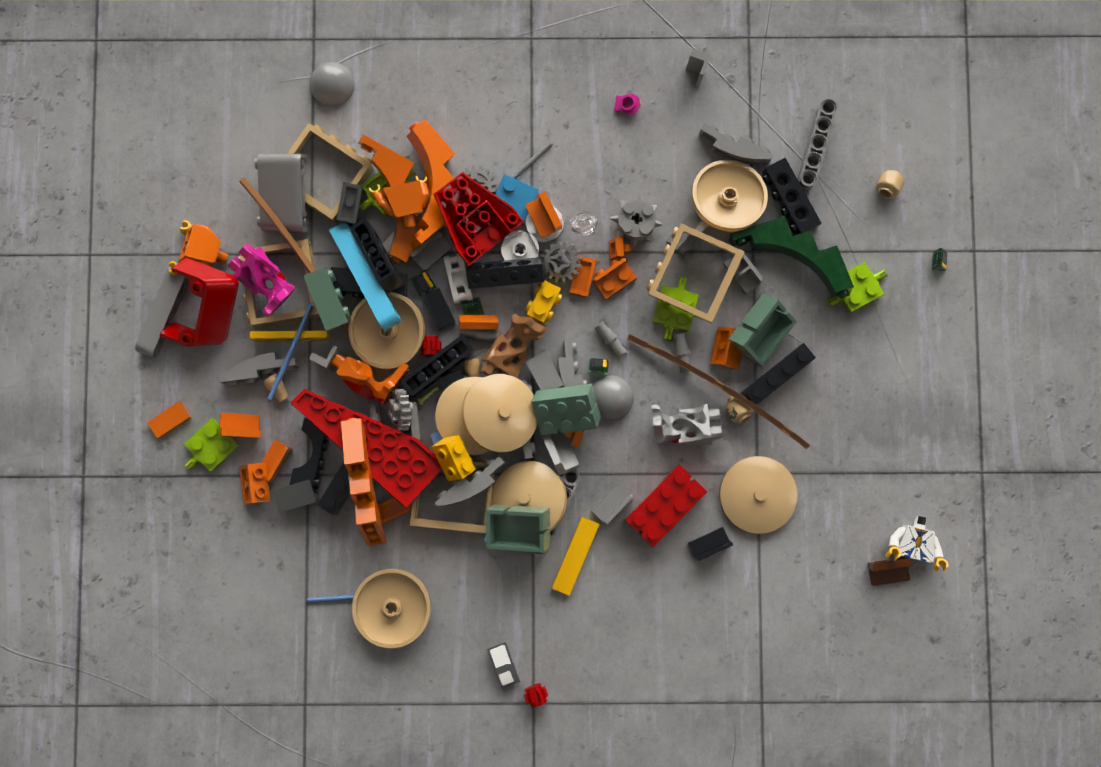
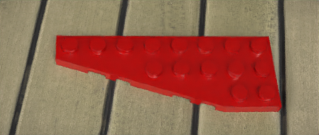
M303 389L290 402L293 407L342 451L341 421H347L350 418H361L365 427L371 476L405 509L442 471L436 455L419 439L413 436L406 435L359 412L329 401L325 397L307 389Z

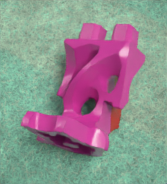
M247 243L239 251L246 260L243 262L236 256L228 266L235 272L233 276L245 284L255 295L260 293L267 297L268 304L262 311L268 317L289 298L296 287L286 282L285 276L280 273L278 266L268 259L261 247L254 249ZM266 280H270L272 282V289H269L266 286Z

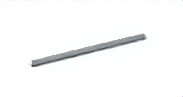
M548 142L511 177L516 179L552 146V142Z

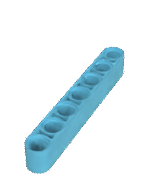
M342 222L329 231L377 321L385 332L402 321L386 291L373 274L349 229V224Z

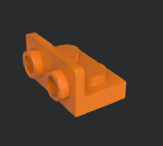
M619 258L615 259L609 264L611 267L607 270L601 269L594 274L593 283L605 300L637 279L626 263L627 260L625 258L621 260Z
M266 463L240 466L243 505L270 501L269 484L266 481L268 477Z

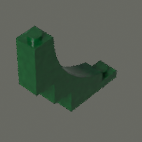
M785 216L730 233L729 242L731 246L737 245L740 247L749 241L752 250L774 251L802 262L823 281L832 299L839 297V299L845 298L850 295L854 288L838 246L819 251L811 231L792 236Z

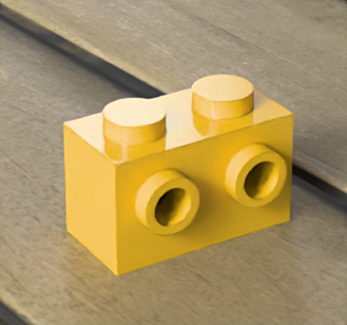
M547 281L543 282L542 285L538 283L534 291L536 297L533 301H529L525 309L527 317H531L535 322L543 326L546 321L550 322L554 314L552 309L555 304H559L563 296L560 294L561 288Z
M459 435L445 437L431 446L448 481L463 479L476 470Z

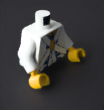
M915 515L913 526L903 525L890 536L889 551L885 554L887 558L893 554L895 557L894 561L903 556L928 563L936 562L933 567L935 571H938L939 565L943 567L944 572L947 569L948 562L943 557L935 532L925 529L927 518Z

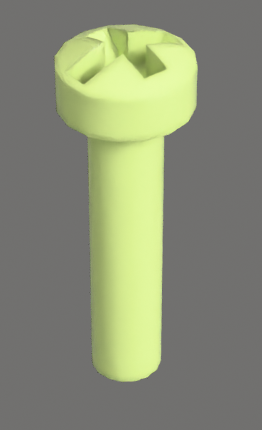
M436 386L423 397H418L416 399L418 404L422 406L423 402L436 393L439 388Z

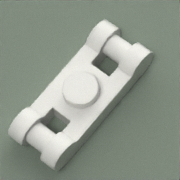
M458 253L456 254L457 256L443 257L454 304H458L466 299L467 301L473 300L471 289H468L465 263ZM452 264H459L458 268L452 269ZM464 287L465 292L458 294L457 288Z

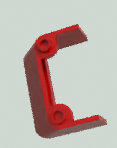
M185 258L172 268V272L190 278V291L202 298L196 329L173 322L160 332L159 336L187 347L220 345L228 338L239 287L238 280L231 274Z

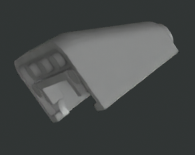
M259 154L254 162L255 169H258L259 195L272 209L288 232L310 231L309 221H306V218H304V216H307V212H305L304 186L306 170H302L304 164H307V154ZM259 206L260 216H257V226L261 227L262 231L279 232Z

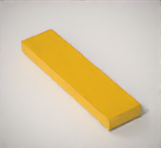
M250 331V339L253 341H293L297 331ZM302 331L298 341L330 340V333L328 331Z
M581 517L552 589L570 596L600 525L599 523Z

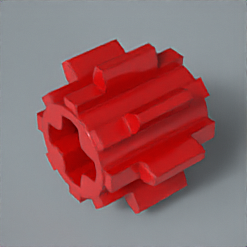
M425 335L420 349L421 355L434 356L438 351H441V341H439L438 336Z
M541 683L525 688L526 694H524L526 704H530L531 708L548 702L546 698L548 697V692L545 686L542 687Z

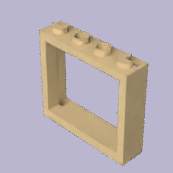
M308 123L287 154H299L309 138L314 134L362 166L351 184L362 185L374 169L370 162L371 160L365 155L361 157L355 153L356 150L351 146L340 144V140L336 136L325 134V130L319 125L315 124L313 126ZM305 193L306 205L335 224L338 222L336 219L340 200L331 210Z
M680 224L679 228L675 227L671 238H674L671 245L667 244L663 252L665 256L663 263L659 262L656 267L655 273L658 274L655 280L651 279L647 287V290H649L648 295L712 324L745 252L684 224ZM683 233L735 255L708 314L657 291Z
M308 239L296 241L315 268L311 242ZM287 242L261 247L265 254L292 250ZM241 254L238 257L243 262L246 260ZM304 267L305 275L309 274L306 268ZM242 283L246 290L244 302L248 305L249 312L246 313L247 321L251 323V326L257 328L303 319L306 310L258 318L254 293ZM308 289L309 301L313 303L308 319L320 317Z
M480 458V462H472L475 468L485 469L488 467L486 463L490 459ZM493 485L486 491L483 525L419 518L420 494L412 502L410 526L486 533V509L491 507Z

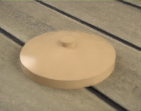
M719 160L705 166L698 173L692 186L691 199L696 213L704 222L722 231L735 232L751 227L761 218L767 206L768 192L762 177L752 167L735 160Z
M394 292L387 293L397 311L402 321L401 323L384 332L366 298L356 306L349 321V339L355 353L364 362L376 368L392 369L399 367L401 364H407L418 354L425 337L424 319L418 307L409 298Z
M494 374L480 379L470 387L462 403L461 415L464 428L474 443L485 450L504 453L518 449L529 441L535 432L538 422L532 406L534 395L528 386L513 376Z
M467 377L452 383L440 396L435 411L436 426L441 437L459 435L464 442L468 454L471 455L490 452L478 446L468 436L461 415L462 403L467 391L482 377Z
M754 456L742 459L728 469L720 485L719 499L724 514L733 525L746 532L763 534L779 529L790 519L797 504V487L791 473L781 463L768 457Z
M523 461L510 466L499 476L492 490L491 506L506 505L510 506V508L513 506L550 508V526L546 529H550L551 532L564 516L567 505L566 488L558 473L549 466L536 461Z
M384 569L368 576L358 587L352 603L353 620L360 634L370 643L383 648H398L413 642L426 628L431 614V600L426 587L415 575L402 569Z

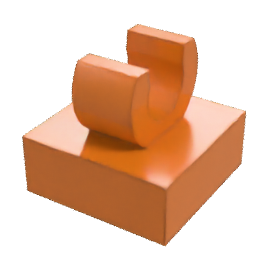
M615 237L609 241L610 260L621 258L627 252H631V244H623V237Z
M584 431L567 432L565 436L573 438L571 445L579 447Z

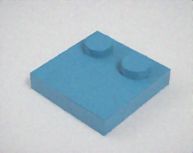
M504 174L495 195L511 205L525 222L529 213L526 204L534 201L539 189Z

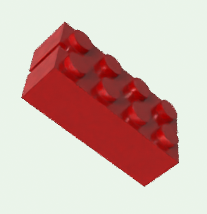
M680 464L624 519L636 532L642 531L639 535L651 547H654L707 493L695 479L690 480L692 476Z

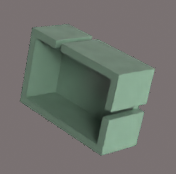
M324 267L304 275L303 277L325 330L327 331L348 323V318L351 315L347 306H342L341 300L344 298L340 288L336 289L333 282L336 279L333 271Z
M762 294L741 323L743 325L735 329L729 340L747 360L763 367L797 321L779 300Z
M584 384L536 391L532 399V406L541 435L558 434L559 430H561V433L597 429L601 415L598 404L595 402L596 397L593 385Z
M492 505L486 509V549L544 553L550 547V529H546L550 526V508L513 506L510 508V506Z

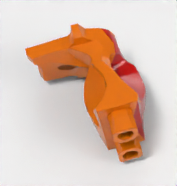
M339 354L331 361V364L338 368L336 373L340 375L353 392L368 400L375 399L383 405L390 399L392 391L399 388L400 381L410 371L407 364H401L390 377L382 382H377L373 378L371 367L365 362L348 356L345 358Z

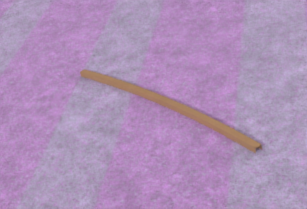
M245 177L241 178L240 184L272 221L308 273L316 271L264 199ZM345 323L341 326L349 338V323Z
M628 335L627 340L678 364L723 390L771 422L802 447L808 449L810 444L730 387L676 356L635 336Z

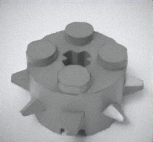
M637 196L636 200L627 203L622 200L619 201L621 207L619 215L610 217V220L617 223L618 232L615 237H624L626 240L631 241L632 247H635L637 242H641L644 239L652 243L654 241L652 237L653 229L662 226V223L656 220L655 210L658 206L642 201L641 196ZM634 218L639 220V224H635Z

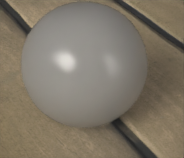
M326 62L319 65L313 71L310 78V90L313 97L320 104L329 107L339 106L348 101L353 94L354 78L344 65L336 62Z
M606 375L598 378L592 384L596 397L595 402L598 404L601 419L609 421L618 420L630 411L633 404V392L630 385L623 378L615 375Z

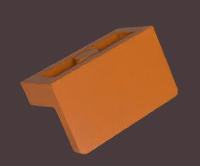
M546 191L540 193L538 199L526 204V208L541 238L562 230L561 221Z
M718 327L710 364L739 370L742 353L729 340L735 328Z
M221 413L219 436L261 438V430H259L260 416Z
M276 439L262 463H266L268 475L266 481L268 482L276 480L293 450Z

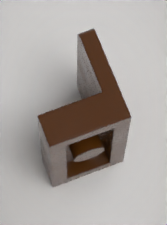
M903 557L898 558L896 561L889 559L868 562L871 585L876 586L909 581L908 566H912L911 558Z

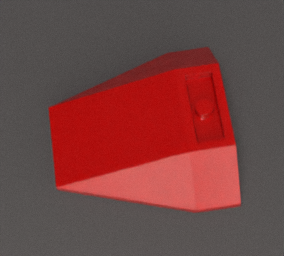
M463 172L433 194L455 250L468 267L524 222L511 205Z

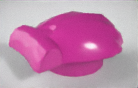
M635 94L616 95L614 111L633 115L641 106L640 99Z

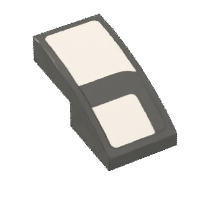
M506 642L487 649L501 688L504 689L519 683L520 679Z

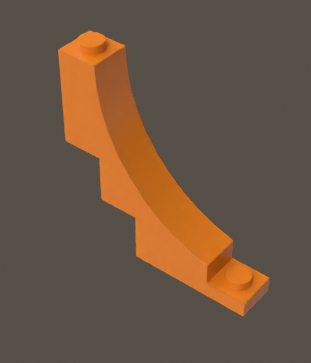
M426 119L421 123L416 121L409 128L410 132L406 136L422 162L425 176H427L426 184L429 191L426 207L423 209L422 215L416 224L420 230L413 235L415 239L410 243L414 249H417L445 225L433 194L454 179L444 165L450 161L455 153Z
M363 134L358 144L361 145L360 148L368 153L374 152L370 162L379 171L387 186L404 184L414 162ZM414 215L415 223L417 224L420 218ZM402 217L395 219L394 236L388 251L391 260L397 264L407 262L414 249L410 244L415 239L413 235L420 230L417 225L405 228Z
M350 418L347 421H341L344 465L349 473L350 495L355 504L356 525L367 546L387 543L373 487L364 424L361 418Z

